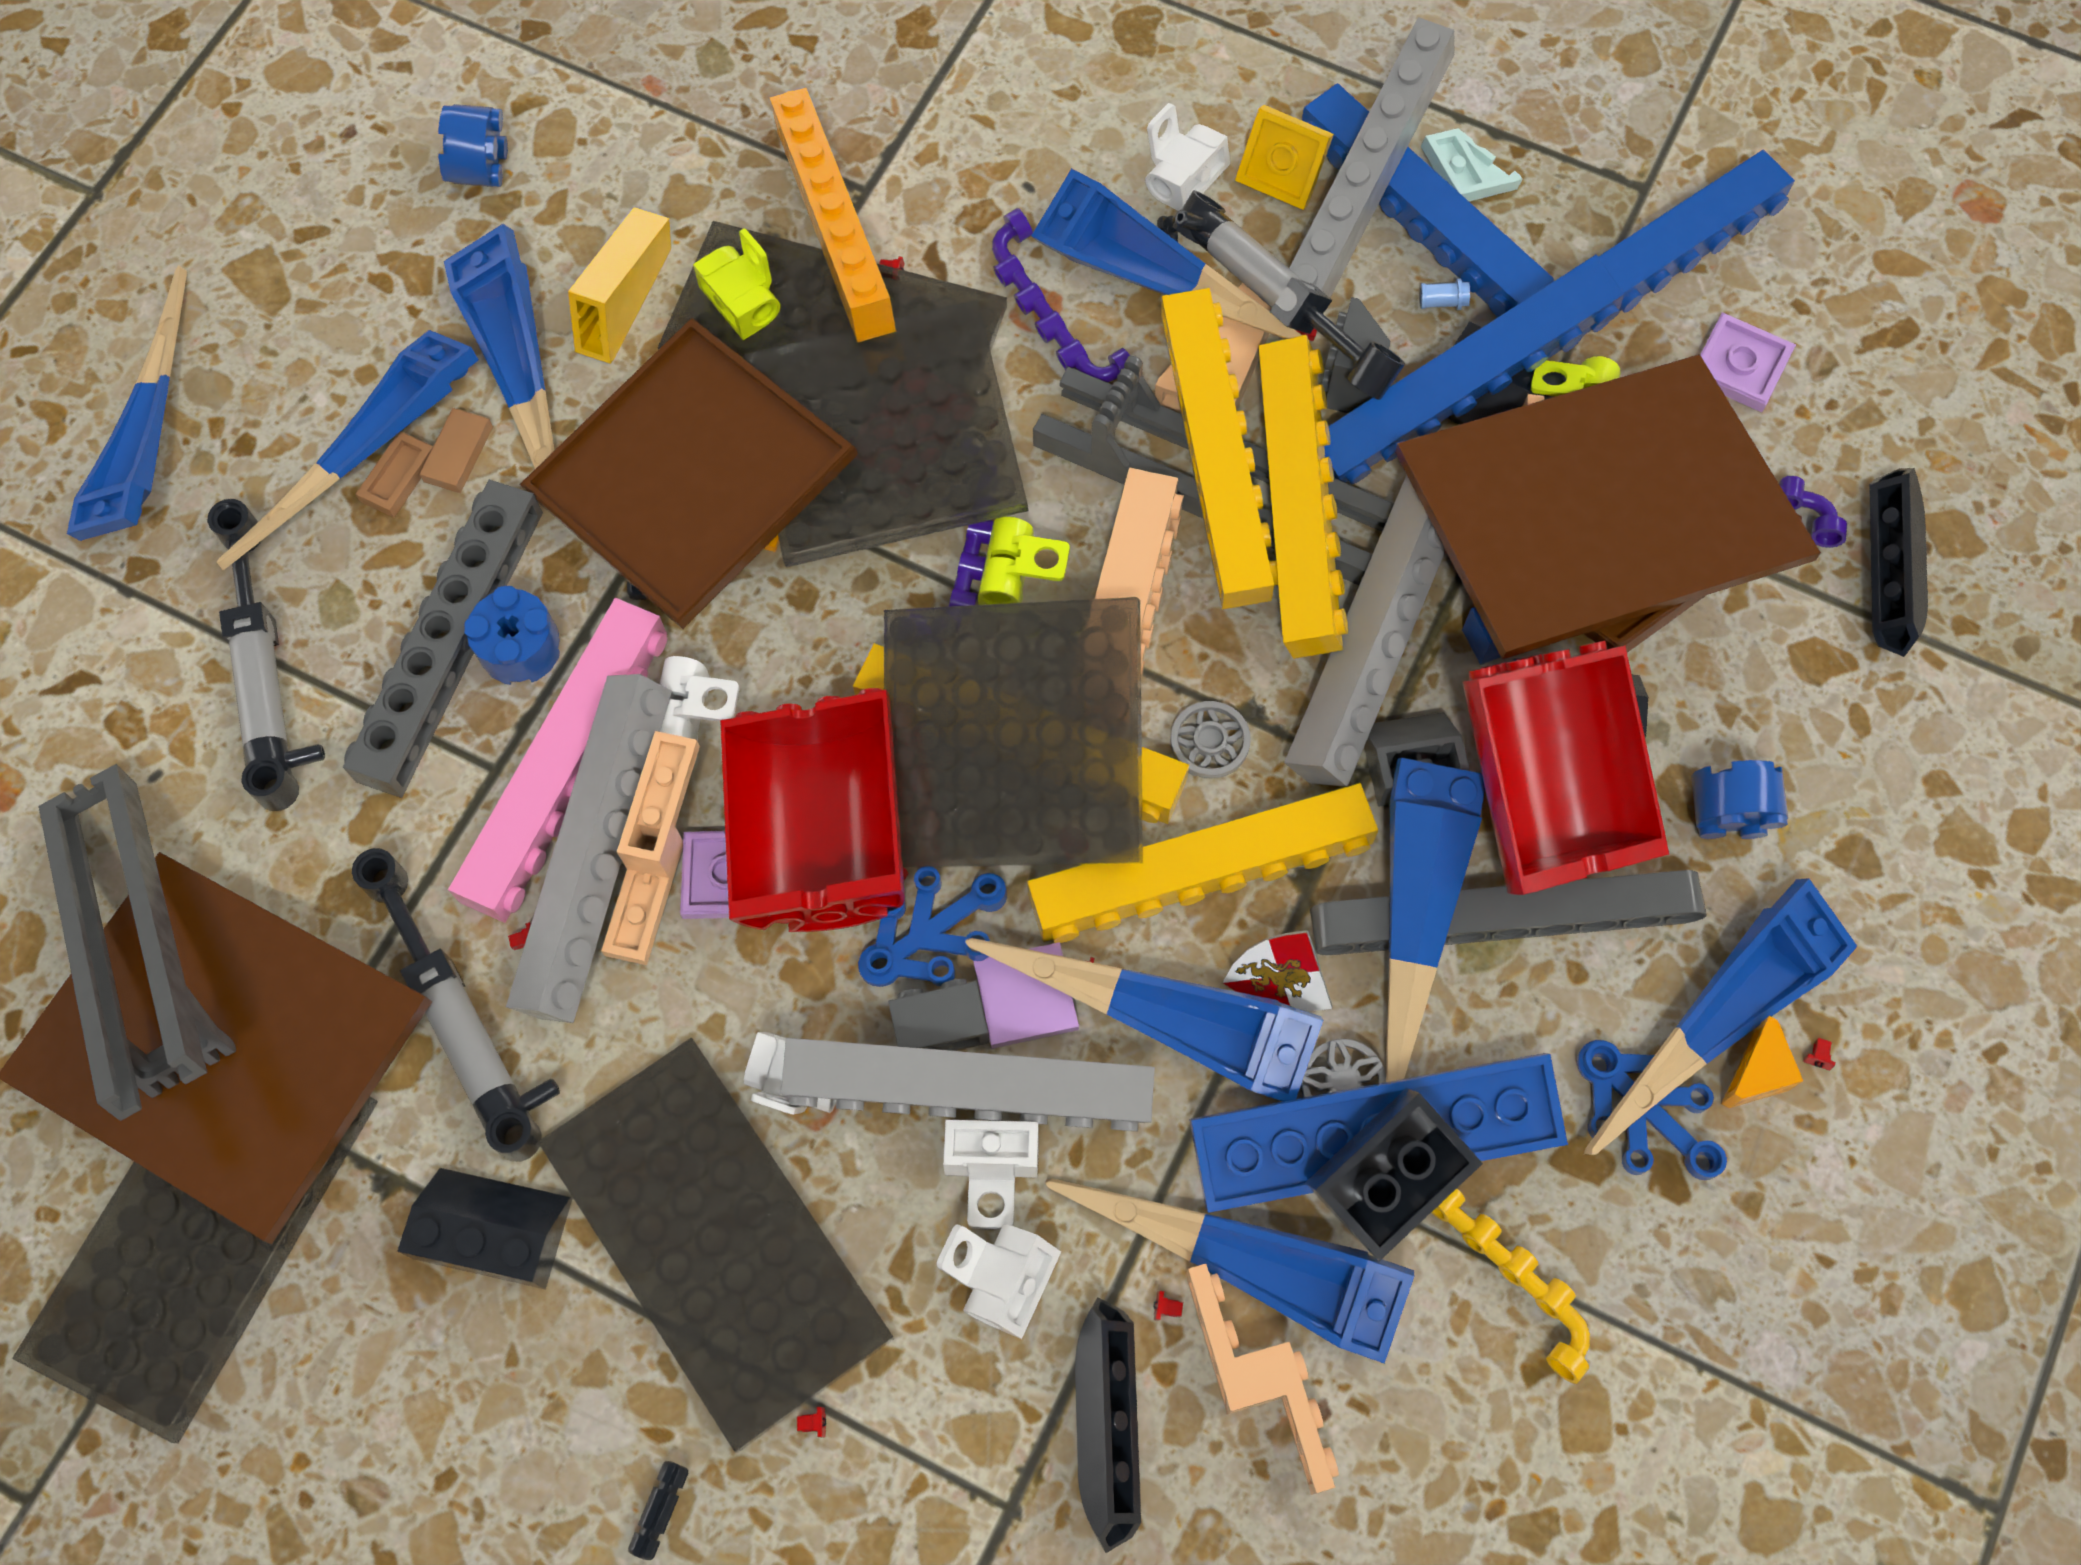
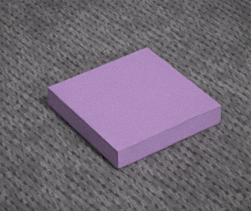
M1722 312L1700 355L1726 397L1762 412L1796 344Z
M725 831L684 832L680 905L682 919L729 918Z
M1060 942L1029 949L1063 956ZM991 957L983 961H973L992 1049L1079 1030L1074 1002L1071 996Z

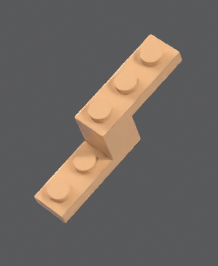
M658 731L654 733L617 849V854L627 868L601 950L604 956L643 965L648 964L683 849V840L675 825L700 748L696 739Z
M1207 1264L1189 1268L1186 1273L1187 1282L1227 1415L1282 1399L1311 1495L1335 1488L1332 1478L1339 1476V1471L1332 1449L1330 1447H1322L1317 1429L1324 1426L1315 1398L1307 1399L1302 1381L1308 1379V1372L1301 1352H1293L1290 1342L1234 1357L1233 1349L1239 1348V1342L1232 1320L1223 1321L1218 1303L1225 1301L1218 1274L1210 1275Z

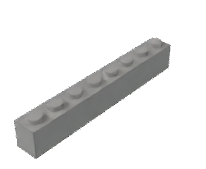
M1418 17L1289 268L1303 281L1314 284L1329 298H1331L1455 55L1454 29Z
M1407 475L1348 611V634L1342 635L1343 650L1331 652L1284 762L1308 783L1348 787L1446 551Z
M641 674L607 676L506 1007L541 1020L574 1022L622 861L617 854V849L654 733L661 730L672 690Z
M786 1038L780 1096H790L789 1105L817 1107L819 1098L836 1100V1109L864 1111V1102L883 1103L882 1112L910 1114V1106L929 1107L928 1116L956 1118V1110L964 1109L975 1110L974 1119L1002 1121L1003 1112L1020 1114V1121L1038 1122V1124L1047 1125L1048 1116L1066 1117L1065 1126L1093 1128V1119L1111 1121V1130L1138 1131V1123H1151L1155 1067Z

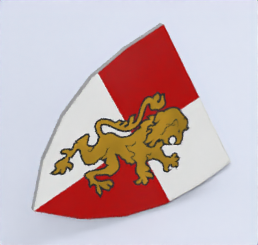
M1308 930L1269 937L1249 947L1233 963L1223 981V984L1235 992L1278 1000L1280 1003L1304 1011L1333 1008Z

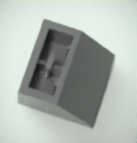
M1351 297L1348 312L1339 311L1336 325L1363 349H1366L1371 341H1375L1389 349L1391 343L1389 338L1361 300ZM1333 344L1330 346L1322 381L1325 392H1328L1326 398L1327 409L1350 413L1372 399V397L1359 390L1348 380L1347 376L1353 369V361Z
M1444 712L1374 723L1364 746L1378 807L1390 805L1396 764L1399 758L1470 771L1462 735Z

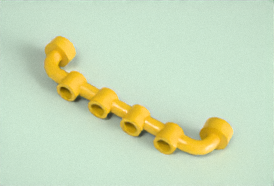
M1456 1189L1431 1213L1438 1219L1451 1224L1462 1234L1463 1240L1469 1247L1480 1254H1485L1498 1266L1500 1273L1509 1282L1516 1286H1521L1536 1299V1304L1544 1313L1560 1320L1568 1328L1571 1335L1570 1344L1567 1345L1559 1342L1546 1357V1360L1558 1375L1568 1382L1577 1384L1590 1368L1585 1359L1590 1347V1332L1586 1321L1570 1305L1576 1298L1574 1291L1557 1278H1553L1548 1285L1533 1273L1539 1265L1534 1255L1521 1246H1516L1509 1252L1496 1240L1502 1233V1230L1493 1219L1487 1215L1479 1214L1473 1220L1460 1209L1465 1202V1197Z

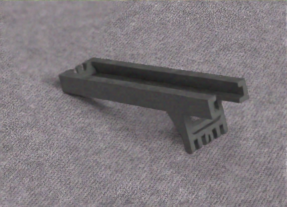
M1129 356L1124 364V368L1121 369L1117 376V381L1113 385L1068 367L1060 380V387L1063 388L1061 396L1099 412L1092 421V435L1041 414L1033 428V446L1124 485L1129 468L1178 478L1177 494L1184 495L1182 510L1203 518L1194 478L1119 447L1115 441V430L1119 422L1122 421L1189 450L1182 414L1160 405L1142 376L1143 362L1136 356ZM1243 440L1244 448L1251 447L1254 456L1255 472H1250V476L1270 484L1267 450ZM1335 478L1333 482L1328 483L1329 494H1333L1336 501L1337 513L1383 531L1394 503ZM1263 508L1258 510L1260 522L1268 523L1271 535L1270 548L1275 549L1272 511ZM1340 541L1341 556L1335 557L1336 570L1341 571L1343 579L1360 585L1373 554Z
M115 764L90 778L94 788L88 790L83 784H78L73 788V793L77 796L74 799L63 792L39 805L38 808L96 1101L98 1105L122 1121L142 1109L138 1088L151 1098H154L162 1093L160 1083L168 1089L179 1083L175 1072L179 1074L180 1080L184 1084H188L207 1073L205 1062L211 1066L220 1061L216 1048L225 1056H229L236 1052V1047L231 1038L215 1025L186 986L137 784ZM106 798L163 1041L162 1046L147 1054L129 1041L126 1036L78 815Z

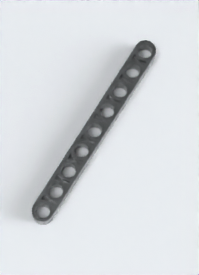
M1693 870L1580 879L1526 895L1507 893L1506 886L1467 889L1460 891L1444 945L1686 924L1705 918L1707 913L1698 872ZM1390 896L1325 902L1317 904L1310 909L1317 954L1341 955L1389 950Z

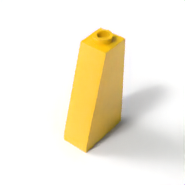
M634 207L569 289L568 297L576 353L609 364L615 359L671 251L669 218Z

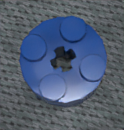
M459 104L443 106L440 114L438 134H443L444 154H438L440 173L444 182L487 187L502 186L503 171L502 165L499 164V159L506 160L508 154L507 137L500 136L503 127L502 109Z
M513 586L498 587L494 593L489 594L476 604L464 623L465 634L475 656L492 678L504 684L511 685V682H522L528 679L531 682L538 681L552 670L559 659L560 651L558 648L560 638L556 624L540 599L524 590L515 589Z
M1762 760L1731 762L1732 768L1712 774L1711 766H1707L1695 771L1691 775L1696 826L1699 829V837L1703 839H1716L1725 837L1726 832L1740 831L1742 839H1756L1768 836L1767 829L1782 828L1788 825L1783 770L1781 766L1774 768V762Z

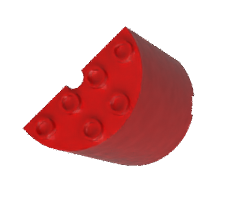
M1600 641L1579 646L1580 655L1571 656L1570 649L1529 656L1512 662L1494 664L1468 671L1470 679L1462 681L1507 893L1526 895L1587 878L1586 875L1612 871L1669 855L1626 646L1607 649L1606 641Z
M867 688L861 690L858 695L843 698L838 696L821 697L815 703V707L808 710H802V707L798 704L789 703L779 705L773 711L762 713L744 711L736 714L735 718L720 720L729 919L737 924L760 930H766L774 923L788 924L789 932H819L867 924L888 916L887 907L900 908L905 901L891 705L887 690Z

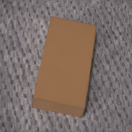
M452 408L419 474L423 482L461 494L493 428L490 419Z
M400 431L355 495L359 501L395 518L421 480L419 474L433 446Z

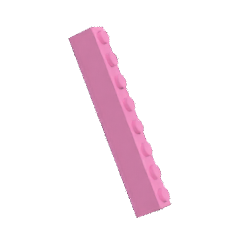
M614 598L451 883L448 891L459 903L506 923L511 913H515L520 908L525 897L524 889L532 874L536 875L542 869L546 860L545 851L553 837L556 838L559 835L607 676L641 674L647 677V669L654 656H660L667 642V632L659 615Z

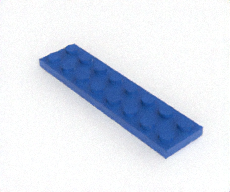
M1541 1053L1189 1119L1206 1211L1210 1213L1314 1193L1305 1182L1406 1088L1420 1093L1480 1161L1568 1145L1551 1054Z

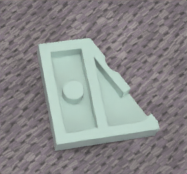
M1459 128L1427 135L1421 145L1433 169L1468 201L1517 190L1523 180L1516 171L1508 175L1494 165L1493 162L1496 156L1485 148L1476 145L1473 139Z

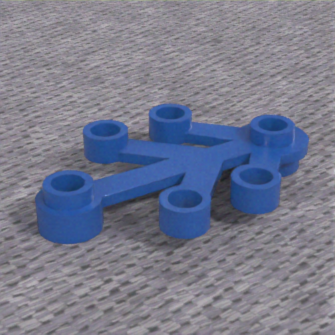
M924 866L918 869L914 875L917 896L909 934L894 944L898 919L906 911L905 902L900 908L893 911L887 910L888 916L880 920L876 944L866 948L860 955L858 969L863 980L872 986L884 987L892 984L898 977L931 981L934 985L941 987L943 983L955 978V969L949 958L937 956L929 963L906 958L918 950L965 955L973 961H983L989 956L979 951H972L965 942L969 938L990 942L989 937L984 932L973 931L966 937L943 933L978 909L994 912L1002 908L1007 900V889L1004 880L993 873H985L978 876L972 883L971 892L931 918L935 894L941 889L942 881L939 872L934 867ZM931 876L935 878V882L930 886L920 884L924 877ZM986 884L996 886L995 891L990 894L981 892V888ZM878 958L888 960L886 966L881 969L873 968L872 965ZM939 966L949 968V972L943 977H937L933 974L934 970Z
M1604 1040L1591 1041L1580 1050L1577 1057L1578 1070L1584 1079L1592 1083L1594 1117L1588 1123V1132L1592 1138L1598 1132L1596 1121H1606L1612 1113V1088L1624 1097L1635 1083L1626 1073H1642L1655 1055L1621 1054L1615 1045ZM1593 1057H1600L1606 1062L1605 1071H1599L1593 1066ZM1701 1083L1693 1084L1690 1087H1677L1627 1128L1628 1150L1622 1156L1624 1169L1632 1175H1642L1653 1165V1155L1648 1149L1647 1120L1685 1156L1686 1169L1693 1177L1705 1181L1720 1175L1727 1165V1157L1723 1148L1713 1141L1697 1142L1660 1107L1683 1106L1692 1113H1702L1713 1104L1714 1095L1711 1089ZM1692 1091H1697L1703 1095L1705 1099L1704 1105L1700 1106L1692 1101ZM1632 1153H1639L1643 1156L1645 1161L1644 1167L1639 1168L1632 1164L1630 1159ZM1697 1155H1703L1709 1160L1710 1166L1708 1170L1698 1167L1696 1164Z

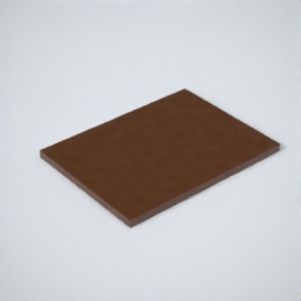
M1700 354L1397 443L1395 450L1502 660L1816 561L1821 553Z
M159 852L155 857L186 986L215 1025L231 1038L235 1044L236 1052L225 1056L216 1048L220 1061L211 1066L205 1062L206 1074L188 1084H184L180 1080L179 1074L175 1072L179 1083L170 1089L160 1083L162 1093L154 1098H151L138 1088L142 1109L120 1121L97 1104L72 974H70L1 1069L0 1080L251 1234L272 1244L432 1001L426 996ZM128 894L104 927V934L127 1039L147 1054L162 1046L163 1041Z

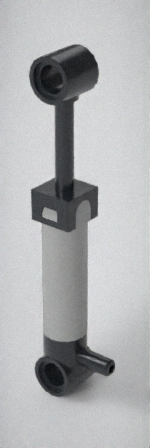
M1193 190L1183 208L1176 214L1172 226L1184 237L1203 247L1272 308L1270 313L1286 327L1310 334L1315 328L1353 361V369L1347 376L1348 380L1365 394L1381 400L1404 367L1405 362L1394 352L1375 341H1371L1367 348L1363 349L1324 315V312L1332 302L1331 298L1314 284L1303 281L1225 215L1226 211L1220 204L1207 195Z
M224 499L217 502L210 509L207 518L209 528L228 550L258 523L246 505L236 499ZM260 542L253 548H251L248 552L253 551L260 544ZM246 552L232 563L237 607L219 611L222 637L229 644L245 761L241 782L243 788L264 809L282 811L289 808L299 795V785L292 775L291 768L323 761L325 759V751L320 744L291 751L288 750L274 646L279 645L276 620L262 602H254L248 552ZM277 779L271 788L264 790L269 781Z
M372 848L362 852L357 856L352 866L353 880L371 899L385 904L409 950L414 963L403 968L400 972L409 988L432 1001L425 1014L485 1130L488 1144L492 1149L510 1161L521 1162L530 1159L541 1145L542 1134L539 1126L532 1120L529 1111L559 1095L560 1089L554 1079H549L521 1096L519 1095L464 989L466 985L453 960L441 948L430 953L401 897L408 886L407 872L388 851L381 848ZM388 869L385 878L381 881L373 882V878L379 871ZM522 1125L523 1133L516 1143L506 1145L505 1135L508 1130L514 1126Z

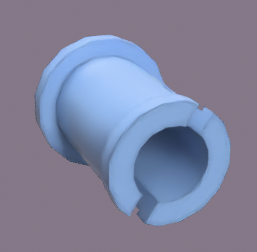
M1457 278L1456 283H1421L1420 285L1421 309L1456 307V310H1461L1462 306H1469L1470 284L1469 282H1462L1461 278Z

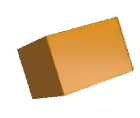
M1768 1016L1754 1029L1721 1105L1733 1108L1787 1092L1803 1082L1801 1073L1777 1019Z

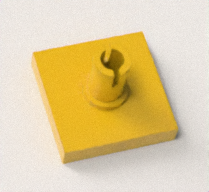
M1262 105L1258 109L1235 181L1304 210L1309 205L1334 134L1269 106Z

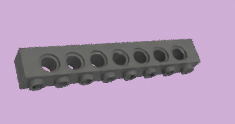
M489 479L484 490L479 492L474 498L472 513L466 525L458 530L454 541L455 547L448 560L440 565L437 572V582L430 596L425 597L420 605L418 620L412 631L404 636L400 648L401 653L394 667L390 668L384 675L382 690L375 704L367 709L363 719L364 726L356 742H352L346 750L343 768L356 783L403 798L474 654L465 634L464 623L478 602L489 594L494 593L498 587L508 585L543 514L534 493ZM502 526L499 530L489 533L494 527ZM485 560L480 566L472 568L474 563ZM467 595L463 601L454 603L458 597ZM450 630L443 638L436 639L439 633ZM431 666L427 673L417 675L422 668ZM413 702V705L408 710L399 712L404 704ZM395 739L390 747L380 750L385 741Z

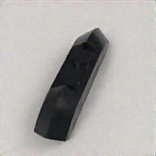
M1899 468L1874 479L1869 484L1872 632L1878 647L1902 657L1906 656L1921 636L1928 612L1925 510L1915 468Z
M1097 1297L1083 1323L1076 1349L1078 1483L1082 1505L1098 1542L1105 1553L1130 1540L1141 1525L1134 1322L1120 1308Z

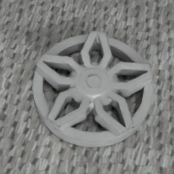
M1216 701L1198 702L1183 710L1173 724L1170 739L1175 759L1189 764V774L1203 778H1220L1235 772L1245 761L1251 742L1250 730L1243 716L1233 707ZM1204 711L1207 712L1211 721L1202 722ZM1215 711L1229 716L1234 721L1219 724ZM1198 713L1196 720L1197 728L1194 726L1181 727L1186 719ZM1240 729L1232 736H1228L1227 731ZM1192 735L1194 738L1189 741L1179 736ZM1243 736V748L1237 756L1233 746L1229 744H1234ZM1179 745L1187 749L1194 748L1190 751L1189 760L1183 755ZM1223 752L1227 753L1232 762L1229 763L1221 758L1220 754ZM1199 754L1205 756V760L1199 766L1194 764L1195 757ZM1211 757H1214L1216 764L1221 766V768L1214 769L1206 767L1210 765Z
M1335 1039L1323 1043L1313 1051L1301 1084V1091L1305 1098L1312 1096L1309 1086L1319 1091L1327 1090V1093L1364 1087L1362 1083L1369 1082L1376 1074L1378 1084L1386 1082V1074L1380 1059L1369 1047L1350 1039ZM1336 1047L1339 1048L1344 1058V1063L1336 1064L1334 1060ZM1346 1047L1361 1052L1367 1058L1356 1060L1351 1065V1056ZM1328 1050L1327 1063L1331 1069L1329 1070L1324 1066L1311 1068L1315 1059L1321 1053ZM1373 1064L1374 1068L1365 1076H1361L1357 1070L1360 1066ZM1323 1073L1326 1075L1324 1083L1309 1078V1075Z

